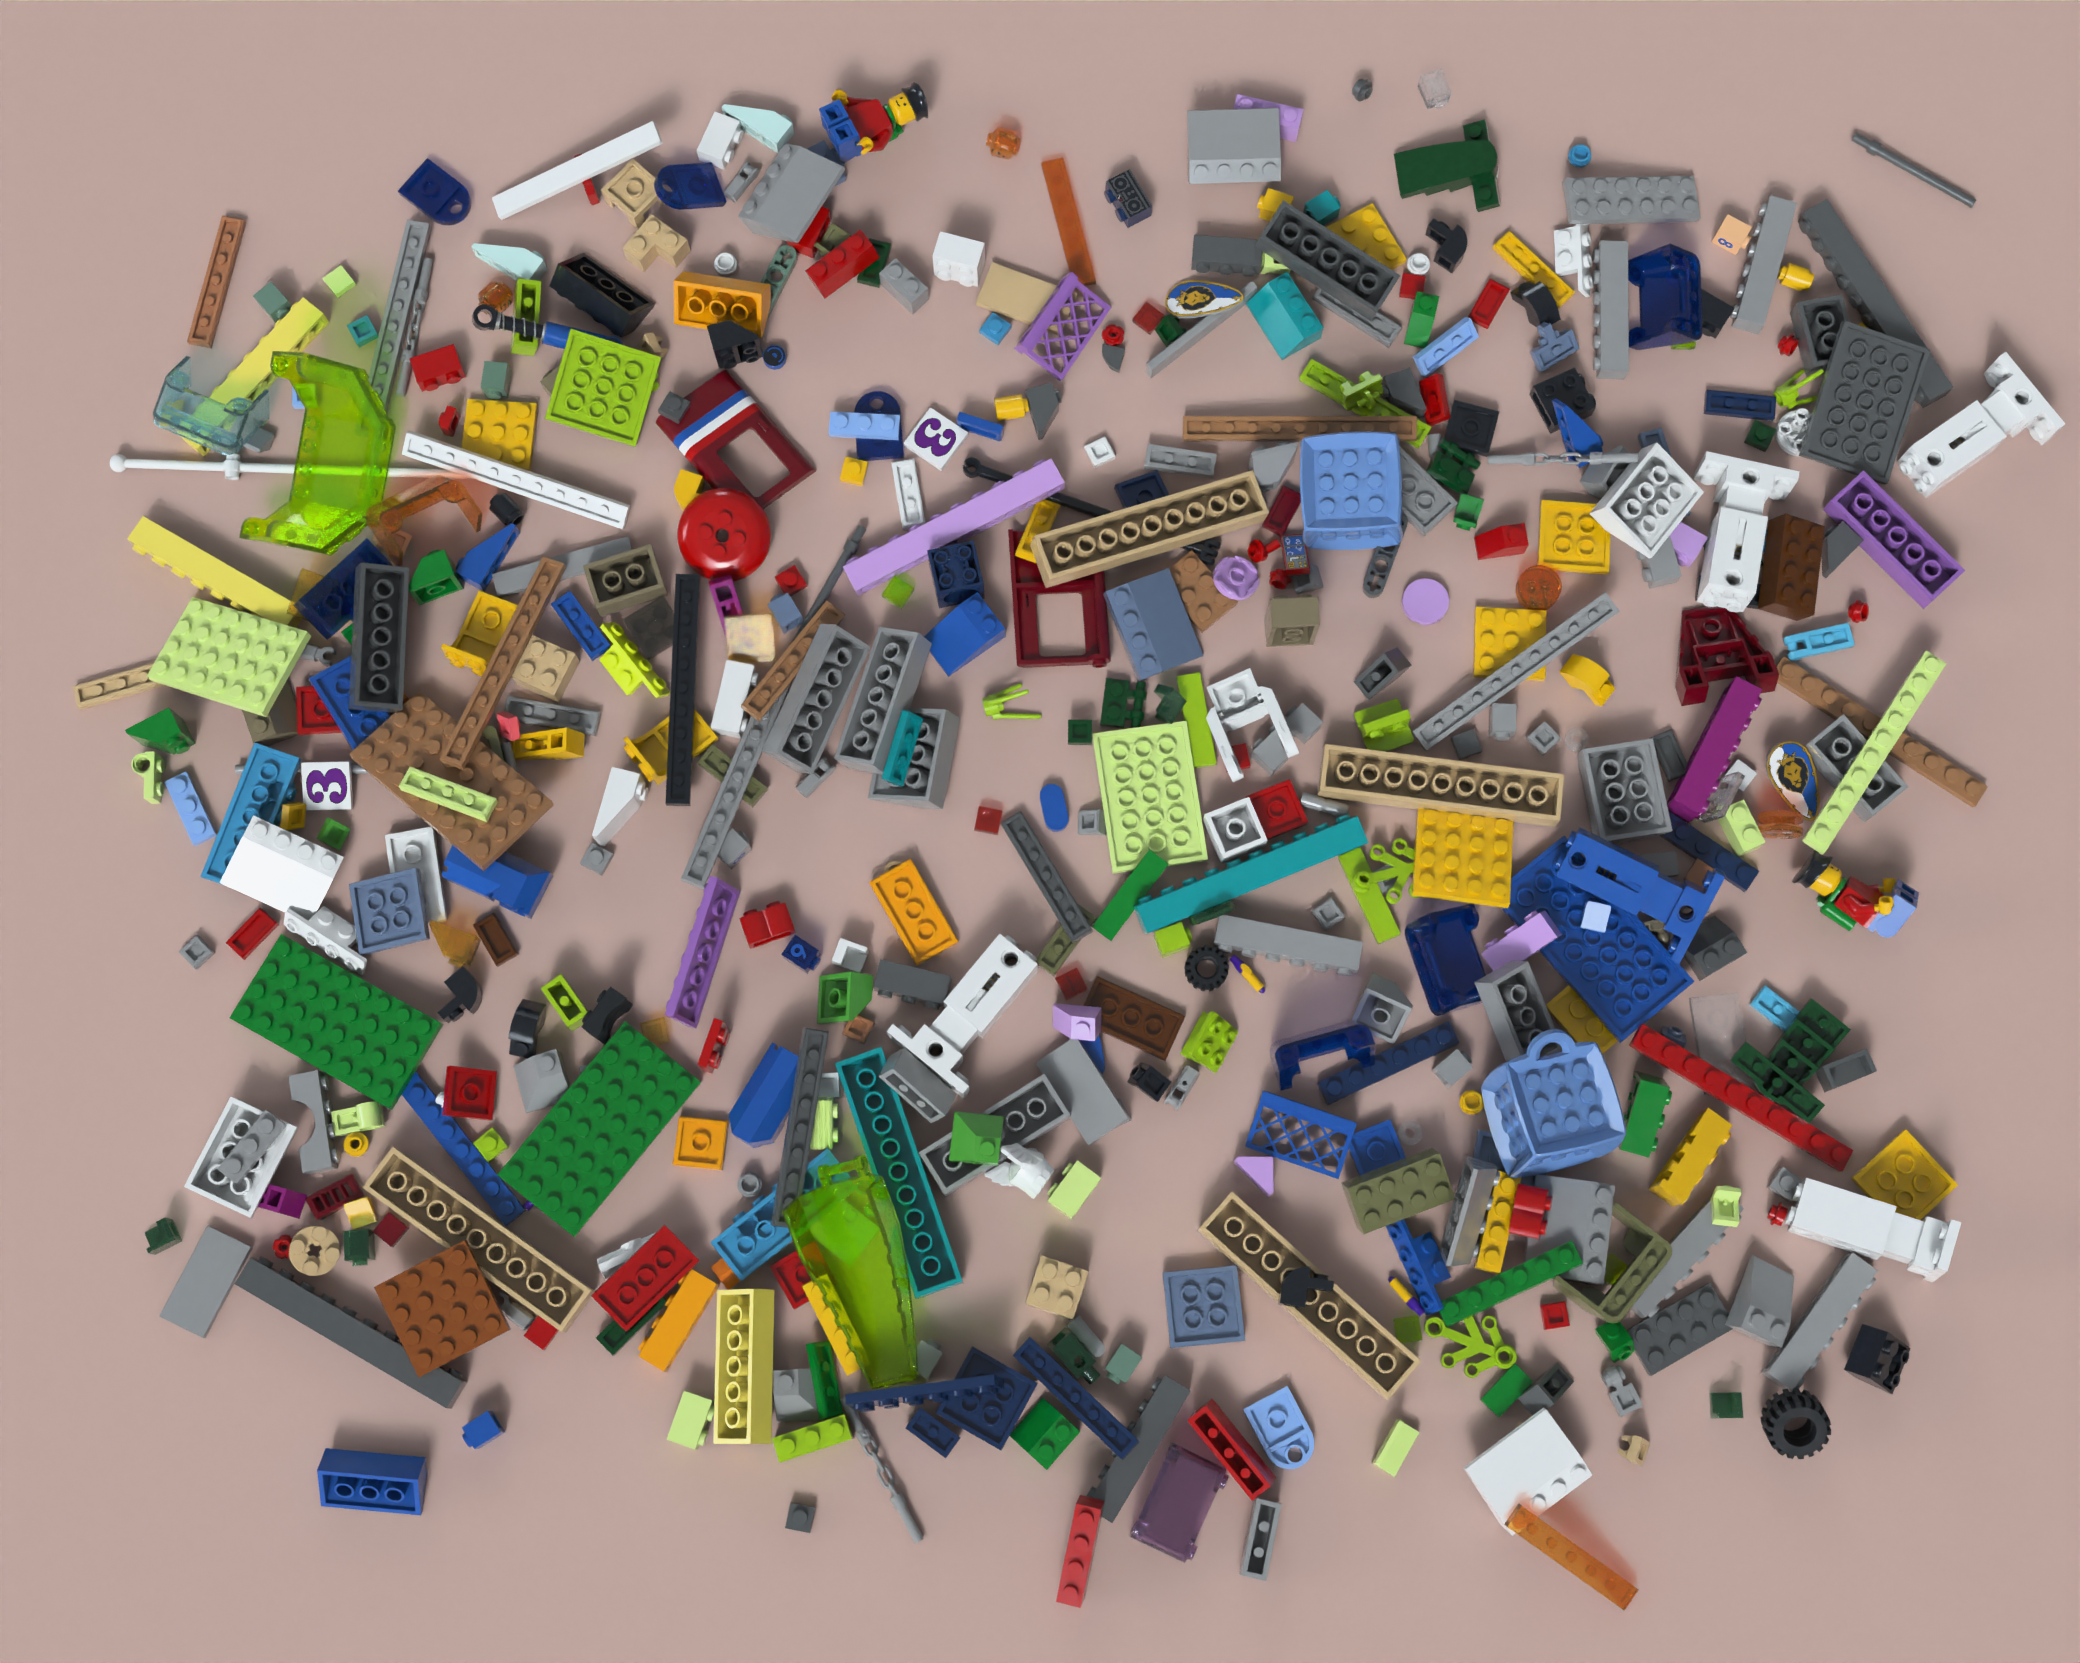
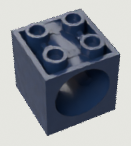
M974 540L927 550L939 609L961 604L977 592L982 599H985L984 583Z

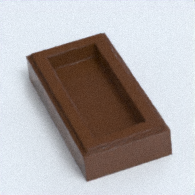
M495 913L473 924L497 967L519 955Z

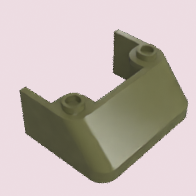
M1615 1202L1612 1207V1216L1630 1229L1624 1238V1247L1635 1258L1606 1294H1603L1594 1287H1587L1579 1292L1558 1275L1553 1283V1287L1581 1309L1609 1323H1618L1626 1316L1672 1256V1247L1668 1241Z

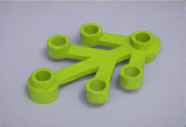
M1396 839L1392 844V851L1397 855L1403 854L1414 861V849L1408 847L1404 839ZM1375 844L1369 852L1370 857L1375 861L1380 860L1393 868L1370 874L1365 871L1357 872L1352 879V887L1357 892L1364 893L1370 889L1373 883L1398 877L1393 888H1390L1386 894L1387 901L1391 904H1396L1402 897L1401 891L1410 873H1413L1414 862L1406 863L1386 853L1382 845ZM1396 844H1401L1403 849H1398ZM1374 850H1379L1381 855H1376ZM1360 877L1365 878L1367 882H1361ZM1411 884L1408 889L1409 895L1413 898H1419L1420 896H1412ZM1390 893L1397 894L1398 898H1392Z
M1473 1316L1463 1320L1470 1337L1445 1327L1444 1322L1437 1317L1429 1318L1424 1323V1331L1429 1337L1436 1338L1442 1336L1467 1346L1452 1354H1443L1440 1358V1363L1444 1368H1452L1457 1362L1480 1352L1491 1356L1478 1363H1467L1464 1366V1374L1469 1378H1475L1480 1372L1493 1366L1508 1369L1517 1360L1515 1349L1509 1344H1504L1496 1327L1497 1321L1493 1316L1483 1317L1481 1327L1489 1332L1494 1346L1484 1343ZM1487 1318L1493 1321V1326L1491 1328H1487L1485 1326V1320ZM1431 1323H1435L1438 1326V1330L1435 1333L1429 1329ZM1502 1351L1508 1355L1506 1361H1502L1499 1357ZM1446 1356H1450L1453 1360L1450 1366L1444 1363ZM1470 1365L1476 1368L1474 1375H1470L1467 1371Z

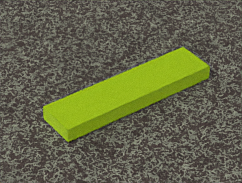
M1200 672L1177 676L1176 680L1184 721H1187L1194 769L1216 765L1211 730L1206 719L1208 713Z
M1359 847L1338 856L1341 867L1377 944L1399 936L1401 933L1377 882L1373 883L1370 889L1364 893L1357 892L1352 887V879L1357 872L1365 871L1369 874L1372 873L1361 848ZM1360 877L1361 882H1367L1365 878Z

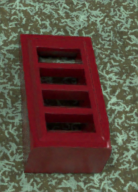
M350 1174L306 1197L305 1200L314 1217L321 1221L344 1208V1204L363 1197L364 1194L354 1175ZM347 1183L349 1184L353 1192V1195L349 1196L346 1188L344 1187V1185ZM338 1188L342 1196L344 1197V1200L340 1201L335 1191ZM328 1194H330L335 1203L332 1206L326 1197ZM319 1199L325 1207L324 1210H321L317 1203Z

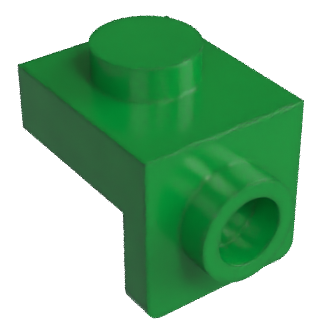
M1461 492L1453 517V522L1457 523L1456 527L1470 531L1471 527L1476 528L1484 499Z
M1606 1322L1595 1329L1597 1336L1609 1351L1613 1363L1629 1358L1635 1351L1633 1339L1621 1322Z

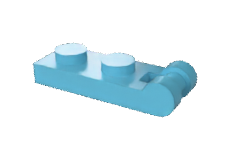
M1849 623L1798 633L1783 638L1784 646L1788 647L1789 653L1787 656L1790 661L1848 649L1855 645ZM1803 642L1804 649L1798 650L1797 643Z

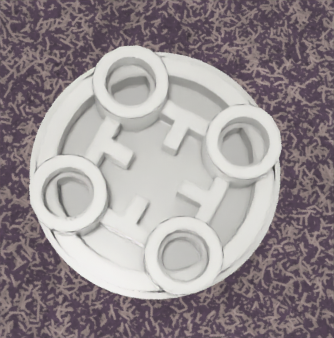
M1799 408L1798 410L1788 412L1780 419L1776 426V441L1780 448L1790 455L1799 456L1812 415L1807 409Z

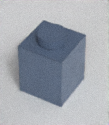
M789 593L784 595L778 594L767 604L769 611L783 634L803 623V617Z

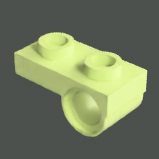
M155 751L137 754L133 758L131 766L137 774L144 778V799L151 804L161 803V796L164 795V784L161 782L162 773L165 771L164 759ZM146 762H150V767L142 771V766Z
M377 1101L365 1102L356 1105V1107L331 1112L334 1135L337 1137L386 1127L382 1104Z

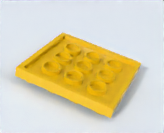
M1418 808L1412 896L1508 908L1511 891L1514 821Z

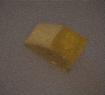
M431 920L430 928L442 955L449 959L448 963L459 968L463 965L471 967L481 939L476 935Z

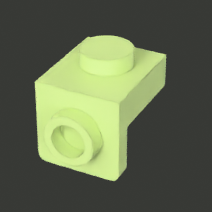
M1729 1185L1716 1186L1711 1197L1712 1224L1738 1226L1740 1222L1738 1200L1741 1196L1740 1188H1734Z

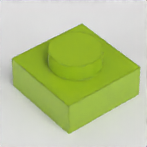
M493 1127L473 1142L489 1163L509 1148Z

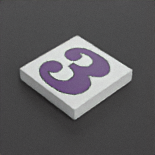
M930 407L903 444L904 447L942 471L968 437V432Z
M351 761L301 763L303 803L306 804V810L353 809Z

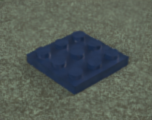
M972 1346L955 1379L994 1374L1003 1379L1004 1389L997 1390L998 1394L990 1396L973 1393V1398L968 1399L948 1396V1401L941 1402L936 1414L997 1449L1002 1450L1038 1383Z

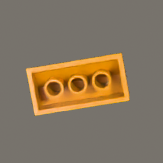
M683 271L674 280V324L707 329L708 325L731 320L757 334L758 337L761 338L763 336L771 306V284Z

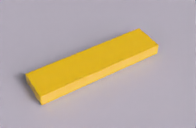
M1510 230L1493 245L1492 249L1526 281H1531L1534 284L1539 281L1542 282L1552 294L1558 309L1575 294L1571 287Z

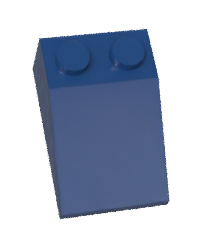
M977 592L958 605L931 629L924 638L932 643L929 652L949 677L1005 638L1006 632L1004 626Z

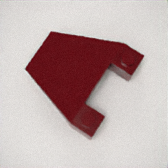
M1718 606L1682 611L1675 683L1681 706L1705 703L1709 689L1708 682L1735 678L1736 676H1745L1747 682L1762 689L1761 693L1775 691L1779 672L1773 656L1768 650L1765 651L1761 647L1759 639L1755 634L1751 635L1745 628L1746 624L1736 612H1731L1727 608Z

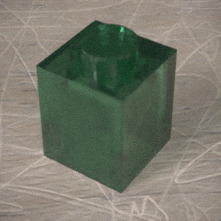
M373 1230L343 1231L344 1261L352 1262V1266H366L368 1261L375 1260Z

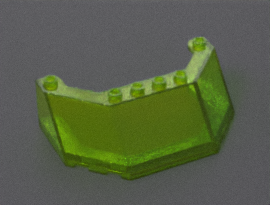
M273 351L270 363L271 371L275 376L290 381L305 407L290 497L287 503L265 519L257 517L246 518L242 523L239 538L332 556L345 542H350L362 532V529L380 518L396 425L386 414L383 408L385 405L377 391L373 390L369 383V376L365 369L304 352Z

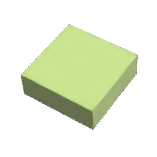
M341 265L322 278L337 298L356 285Z

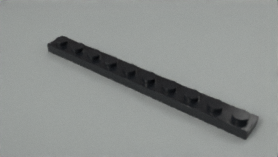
M676 574L666 806H691L700 574Z

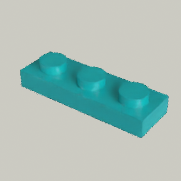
M901 711L882 775V779L902 787L923 722V718L910 711Z

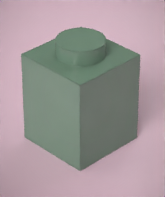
M269 282L253 295L257 303L275 323L279 319L284 318L292 307L272 282Z
M484 361L481 389L485 396L491 399L508 398L512 374L508 363Z
M1121 1343L1105 1368L1108 1371L1106 1377L1118 1385L1121 1381L1126 1383L1142 1357Z

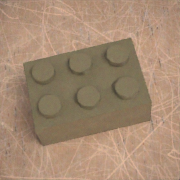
M651 544L583 565L600 617L668 595Z
M1302 594L1297 598L1279 595L1275 596L1274 599H1270L1264 619L1266 647L1313 645L1320 626L1318 597Z

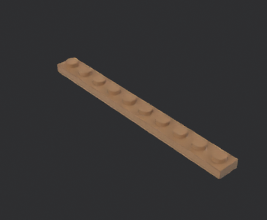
M1183 416V441H1301L1304 437L1357 431L1395 433L1400 441L1417 440V416Z
M542 557L440 757L443 763L462 770L465 769L566 569L564 563Z
M1784 656L1776 667L1779 672L1778 684L1834 720H1837L1844 714L1864 738L1868 739L1880 721V717ZM1903 732L1889 753L1892 757L1972 808L1978 804L1988 788L1987 785Z

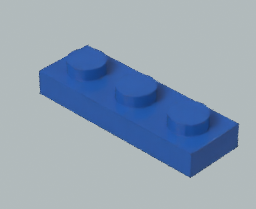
M571 591L551 603V606L592 661L611 647Z

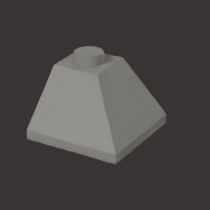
M1618 446L1617 448L1611 450L1608 453L1629 452L1625 449L1624 446ZM1630 463L1589 464L1580 482L1592 496L1601 500Z
M1372 973L1350 1021V1025L1395 1044L1413 1005L1396 983Z
M557 1049L534 1055L513 1066L526 1113L556 1105L570 1088L563 1057Z
M773 1370V1394L777 1422L819 1420L811 1370Z

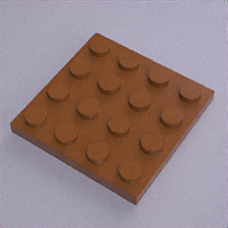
M467 1240L374 1287L418 1378L511 1330Z

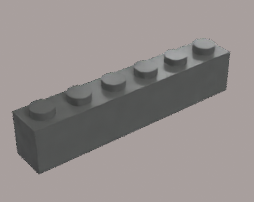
M1166 1375L1162 1379L1156 1378L1150 1388L1154 1392L1150 1400H1143L1137 1410L1141 1415L1136 1423L1131 1420L1127 1427L1140 1442L1124 1460L1112 1452L1113 1462L1110 1467L1105 1464L1098 1476L1101 1482L1097 1488L1092 1486L1087 1494V1497L1105 1501L1102 1517L1111 1523L1115 1520L1191 1392Z

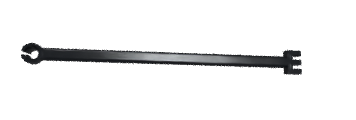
M970 457L964 461L963 473L969 478L979 476L996 483L999 481L1007 482L1013 478L1012 475L981 465L977 458ZM973 466L976 468V471L969 472L967 468ZM1060 492L1046 498V500L1092 517L1113 512ZM1209 538L1204 543L1196 542L1180 548L1188 551L1192 550L1200 555L1199 559L1203 563L1213 566L1215 560L1207 557V555L1217 557L1218 551L1210 547L1220 549L1221 543Z

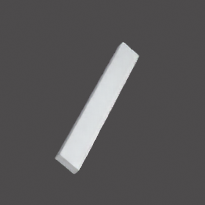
M651 121L492 197L498 217L503 220L663 144L656 123Z

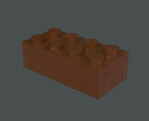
M1786 513L1768 520L1758 609L1795 621L1815 614L1825 526Z

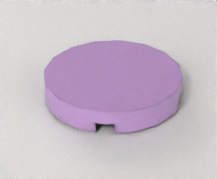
M1227 556L1217 563L1213 571V582L1219 592L1230 599H1248L1254 594L1259 585L1258 571L1249 560L1241 556Z
M1423 578L1415 580L1407 586L1403 593L1401 604L1403 612L1409 620L1426 626L1435 624L1444 617L1448 610L1449 597L1442 584L1433 579Z

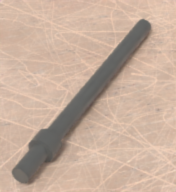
M1858 133L1851 140L1867 149V153L1873 156L1875 154L1971 208L1976 202V199L1881 147V143L1876 140L1871 141Z
M858 525L851 539L846 541L842 555L792 642L826 602L844 570L843 566L847 565L846 562L852 555L856 554L859 549L858 544L866 532V528Z

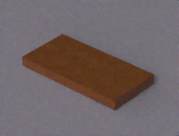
M1098 976L1083 1005L1101 1007L1100 1032L1166 1061L1185 1019L1184 1015Z

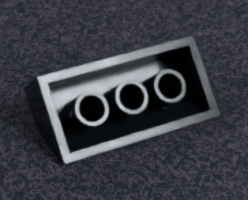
M585 253L558 263L549 285L557 291L558 295L571 301L576 308L585 311L596 322L603 324L614 335L621 338L634 332L655 306L654 302Z

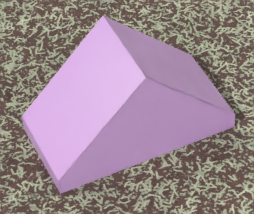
M1238 1156L1233 1163L1267 1197L1274 1192L1273 1157Z

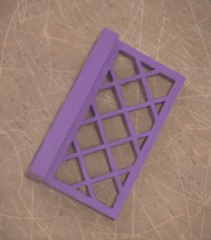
M1073 272L1066 274L1014 348L1020 354L1025 353L1059 381L1064 378L1112 308L1077 280L1078 276ZM1075 288L1083 293V302L1073 303L1072 292ZM1096 303L1103 311L1099 316L1091 317L1089 304ZM1085 305L1087 318L1076 319L1074 306ZM1061 308H1070L1071 320L1061 321L1059 312ZM1087 321L1088 333L1079 335L1077 322ZM1072 323L1074 336L1064 337L1062 324ZM1057 325L1059 338L1048 339L1047 328ZM1075 339V352L1066 353L1064 340ZM1060 341L1062 354L1051 355L1049 342ZM1036 344H1045L1047 356L1039 357L1032 351ZM1062 357L1064 368L1061 372H1058L1053 368L1052 359Z

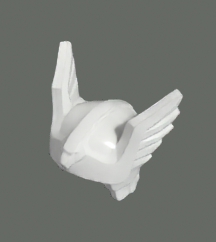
M1018 1143L1002 1146L1000 1151L1012 1162H1003L994 1169L985 1172V1177L992 1179V1182L999 1183L1001 1186H1016L1034 1199L1053 1174V1167L1048 1164L1044 1154L1038 1152L1036 1148L1026 1149Z

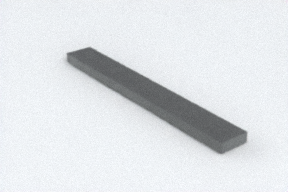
M803 1028L771 1219L772 1226L797 1229L829 1031Z

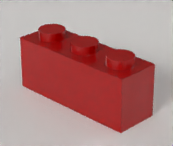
M859 230L805 270V272L825 299L880 257L872 243Z

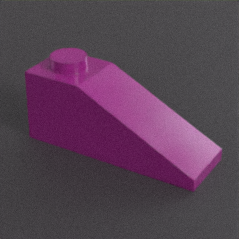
M731 575L708 581L730 652L753 646Z
M269 1184L258 1207L299 1219L307 1195Z

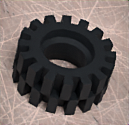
M1204 945L1202 948L1198 947L1187 957L1185 977L1187 976V981L1195 989L1213 991V989L1219 988L1227 978L1229 970L1228 959L1224 957L1221 950L1218 951L1214 946L1212 948L1209 945ZM1211 960L1216 966L1215 974L1211 977L1201 976L1197 970V965L1200 961Z

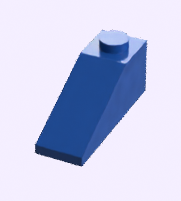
M1556 398L1553 399L1552 403L1566 452H1577L1581 455H1590V452H1603V440L1600 435L1596 434L1566 404ZM1577 456L1567 457L1569 461H1576ZM1581 462L1576 466L1580 468L1590 462Z
M511 523L468 551L464 558H460L456 565L458 577L485 592L493 578L492 574L497 572L520 534L516 525Z

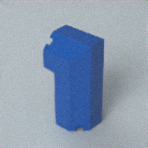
M453 845L444 862V865L448 867L447 872L442 870L441 875L446 880L493 902L496 899L500 901V906L525 917L526 915L530 919H532L553 877L549 871L507 852H504L483 871Z
M773 1042L729 1113L732 1134L753 1148L772 1144L776 1141L784 1127V1122L790 1110L798 1056L781 1046L778 1048Z

